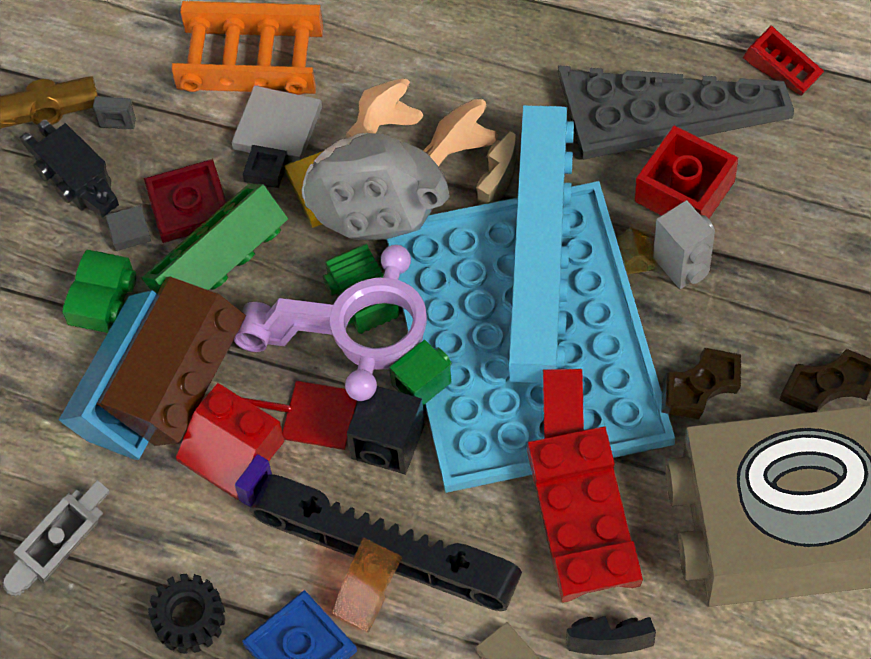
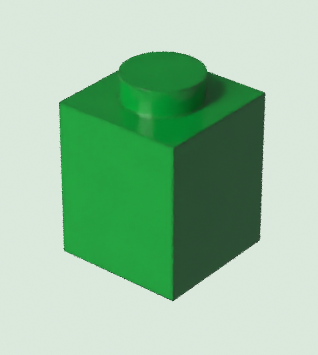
M424 339L389 367L391 385L398 392L422 398L424 405L452 383L450 368L452 363L442 349L439 347L434 349Z

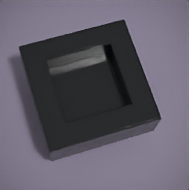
M252 145L243 171L244 182L279 188L285 171V165L288 162L287 151Z

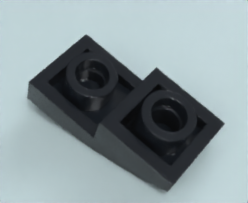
M606 616L594 619V617H584L574 622L571 628L566 630V645L569 651L582 654H622L654 646L656 630L650 617L638 620V618L626 619L617 624L613 630H611Z

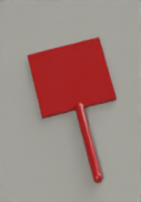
M296 381L290 405L244 398L258 408L287 412L282 432L284 440L345 450L348 440L347 431L357 404V400L352 399L347 394L345 388Z

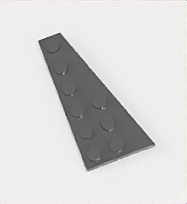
M558 65V76L571 121H574V131L583 160L660 145L674 125L697 137L792 119L794 115V108L784 81L740 78L737 82L716 81V76H703L702 80L685 79L683 74L627 70L624 74L603 73L602 68H590V72L571 71V66Z

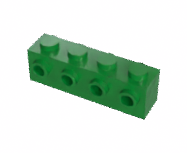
M247 184L141 278L149 289L153 290L156 294L159 292L166 277L170 276L207 290H214L226 282L228 279L227 273L236 265L241 266L255 255L253 250L262 242L266 243L275 238L281 232L280 226L288 220V217L263 184Z

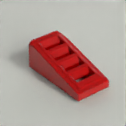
M772 25L748 48L743 56V59L753 67L776 81H784L787 88L800 96L824 73L823 69ZM768 48L772 52L769 54L765 49ZM778 55L784 58L780 63L775 59ZM790 63L796 66L791 72L786 69ZM803 70L808 75L800 81L796 76Z

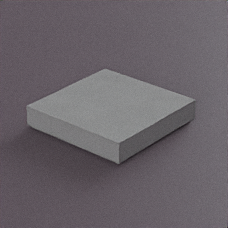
M254 85L232 140L233 149L250 153L252 145L287 151L289 162L303 159L322 109V101L316 98Z

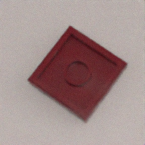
M213 159L143 178L162 243L189 236L227 203Z

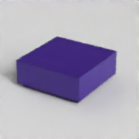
M257 454L235 483L239 501L249 507L253 505L267 475L272 474L269 460Z

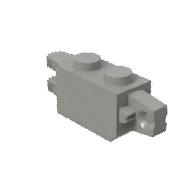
M97 480L84 495L76 489L72 495L68 493L13 552L17 562L9 570V574H6V577L3 578V587L7 595L10 594L11 597L21 596L24 590H28L37 579L45 583L98 525V520L103 515V512L97 507L109 494V489Z

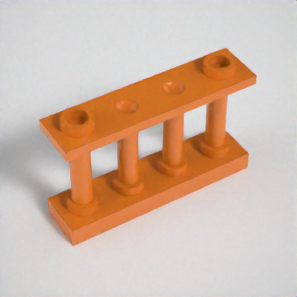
M182 1L181 17L185 33H191L187 64L172 63V73L177 90L189 92L199 90L252 92L255 85L297 95L316 94L313 67H306L309 37H322L323 34L320 5ZM205 34H226L222 65L201 64ZM240 35H260L256 66L236 65ZM274 36H295L291 67L271 66Z

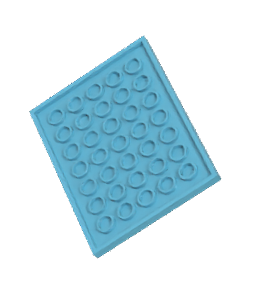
M600 182L572 186L571 205H563V214H570V237H562V246H569L568 269H561L560 279H568L567 302H559V312H566V335H558V346H565L564 369H582L584 431L606 426L613 458L672 446L675 444L674 432L669 415L662 413L661 388ZM518 198L429 215L420 230L386 239L388 246L401 245L410 253L411 264L407 271L399 275L398 280L414 288L424 301L427 324L422 341L425 339L434 349L437 347L442 349L452 363L450 366L452 383L425 404L445 493L532 475L527 445L528 442L544 439L543 383L510 382L509 373ZM402 307L407 330L409 331L413 322V318L410 315V313Z

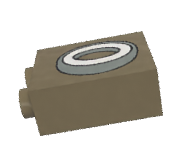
M871 406L687 427L683 457L665 460L666 484L672 507L690 505L694 530L678 533L680 565L685 581L704 580L708 607L871 588Z

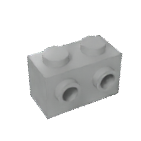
M687 200L656 219L653 259L679 289L689 283L696 284L700 282L710 271L715 235L712 222L705 215H700Z

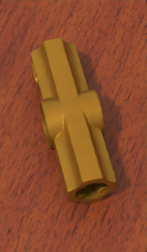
M93 76L57 84L49 79H38L28 84L26 91L0 96V129L33 122L37 125L44 119L53 125L61 120L63 114L93 108L94 99L98 97Z

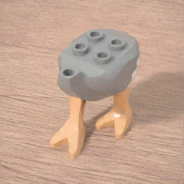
M397 79L364 90L359 101L357 122L346 133V139L339 140L325 149L314 160V163L310 164L302 187V197L305 201V206L314 213L324 226L353 240L390 239L420 230L431 209L442 206L450 197L445 175L439 168L444 159L451 153L493 145L498 140L499 135L496 131L486 129L476 123L486 109L484 99H474L459 106L438 123L431 143L424 150H421L409 143L400 142L387 135L376 134L379 125H415L424 116L421 110L409 107L399 101L407 91L410 81L407 79Z

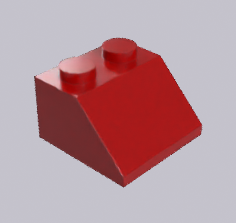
M217 383L194 411L176 460L239 500L235 483L255 456L258 454L270 461L285 442L280 421Z

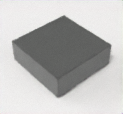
M95 97L93 108L99 127L134 129L136 117L130 98Z
M141 205L106 215L116 251L151 242Z

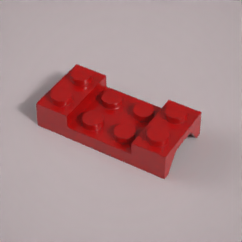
M606 426L528 442L527 454L562 603L572 601L586 593L615 587H640L643 577L634 541H631L614 472L615 463Z

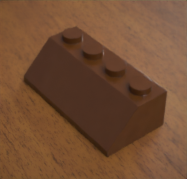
M171 276L166 277L97 405L154 446L179 443L194 411L204 397L246 315L218 293Z

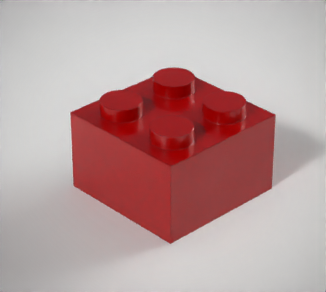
M674 125L636 177L635 202L662 216L687 200L700 215H705L710 219L735 182L739 157Z

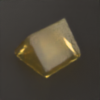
M630 227L616 238L627 274L656 269L649 236Z

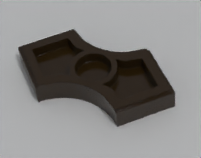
M704 348L700 354L699 363L692 369L684 372L666 373L662 383V413L699 420L705 410L706 402L710 398L723 393L737 394L741 388V354Z
M846 349L837 360L827 365L807 366L796 364L781 393L780 401L807 413L818 412L825 404L837 398L856 397L867 400L871 392V358Z

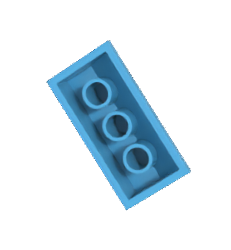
M153 290L130 295L127 298L59 418L61 423L87 442L134 460L140 459L149 441L97 405V402L157 295Z

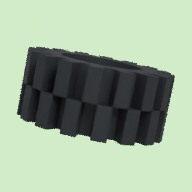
M180 574L181 581L175 582L172 576L167 579L168 587L165 588L160 584L156 588L158 596H151L150 603L152 608H148L150 622L158 639L162 644L165 642L168 649L174 651L175 647H178L180 653L187 654V649L192 647L194 653L200 652V644L205 643L209 647L213 644L211 637L214 635L219 638L222 633L220 625H225L223 603L217 589H214L213 584L206 579L203 582L201 576L194 574L193 580H189L187 574ZM185 601L197 602L202 607V615L195 624L184 627L173 622L172 613L177 605Z

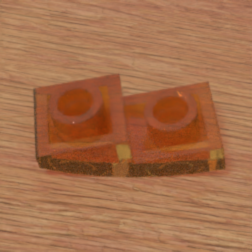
M363 538L344 579L332 615L369 633L386 598L384 593L402 557Z

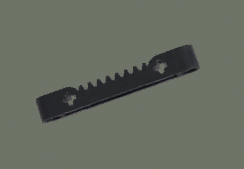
M275 474L267 475L250 509L251 514L257 520L268 526L495 611L507 610L522 575L521 569L514 563L469 545L455 543L444 548L443 541L439 540L431 547L429 546L428 535L424 534L418 541H415L412 529H409L401 536L399 524L395 523L386 530L384 519L379 518L371 525L369 513L365 512L357 519L355 508L350 507L342 514L340 503L336 501L330 507L329 499L320 490Z

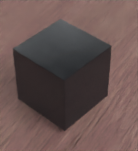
M377 386L376 392L370 399L359 401L347 431L351 459L406 475L425 426L422 398Z

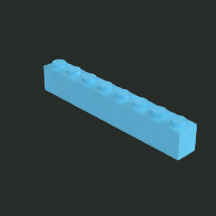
M523 105L509 359L510 382L543 383V370L564 369L565 346H558V335H566V312H559V302H567L568 279H560L561 269H568L569 246H562V237H570V214H563V205H571L572 183H564L565 174H572L573 152H566V143H573L574 121H567V107Z

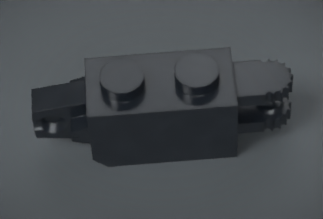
M42 120L37 124L41 134L45 137L40 142H37L27 132L20 136L23 145L36 159L33 166L39 176L44 181L51 179L56 184V191L66 203L72 201L81 211L88 207L101 217L106 216L111 210L119 206L117 197L111 190V178L108 175L105 161L66 123L55 129L47 120Z

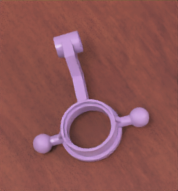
M401 245L388 246L381 255V265L385 270L383 278L367 279L352 285L337 298L334 305L279 298L272 308L260 302L246 303L242 310L246 317L234 338V342L244 350L261 352L266 349L267 344L285 346L297 331L330 334L348 359L358 365L357 370L349 374L346 379L345 389L347 394L357 401L370 399L377 388L376 379L372 374L373 370L389 369L391 365L421 343L427 324L424 301L414 288L398 280L399 275L407 271L411 264L410 253ZM388 303L401 306L413 318L408 333L398 342L386 347L370 348L354 342L346 333L350 318L361 309L374 304Z

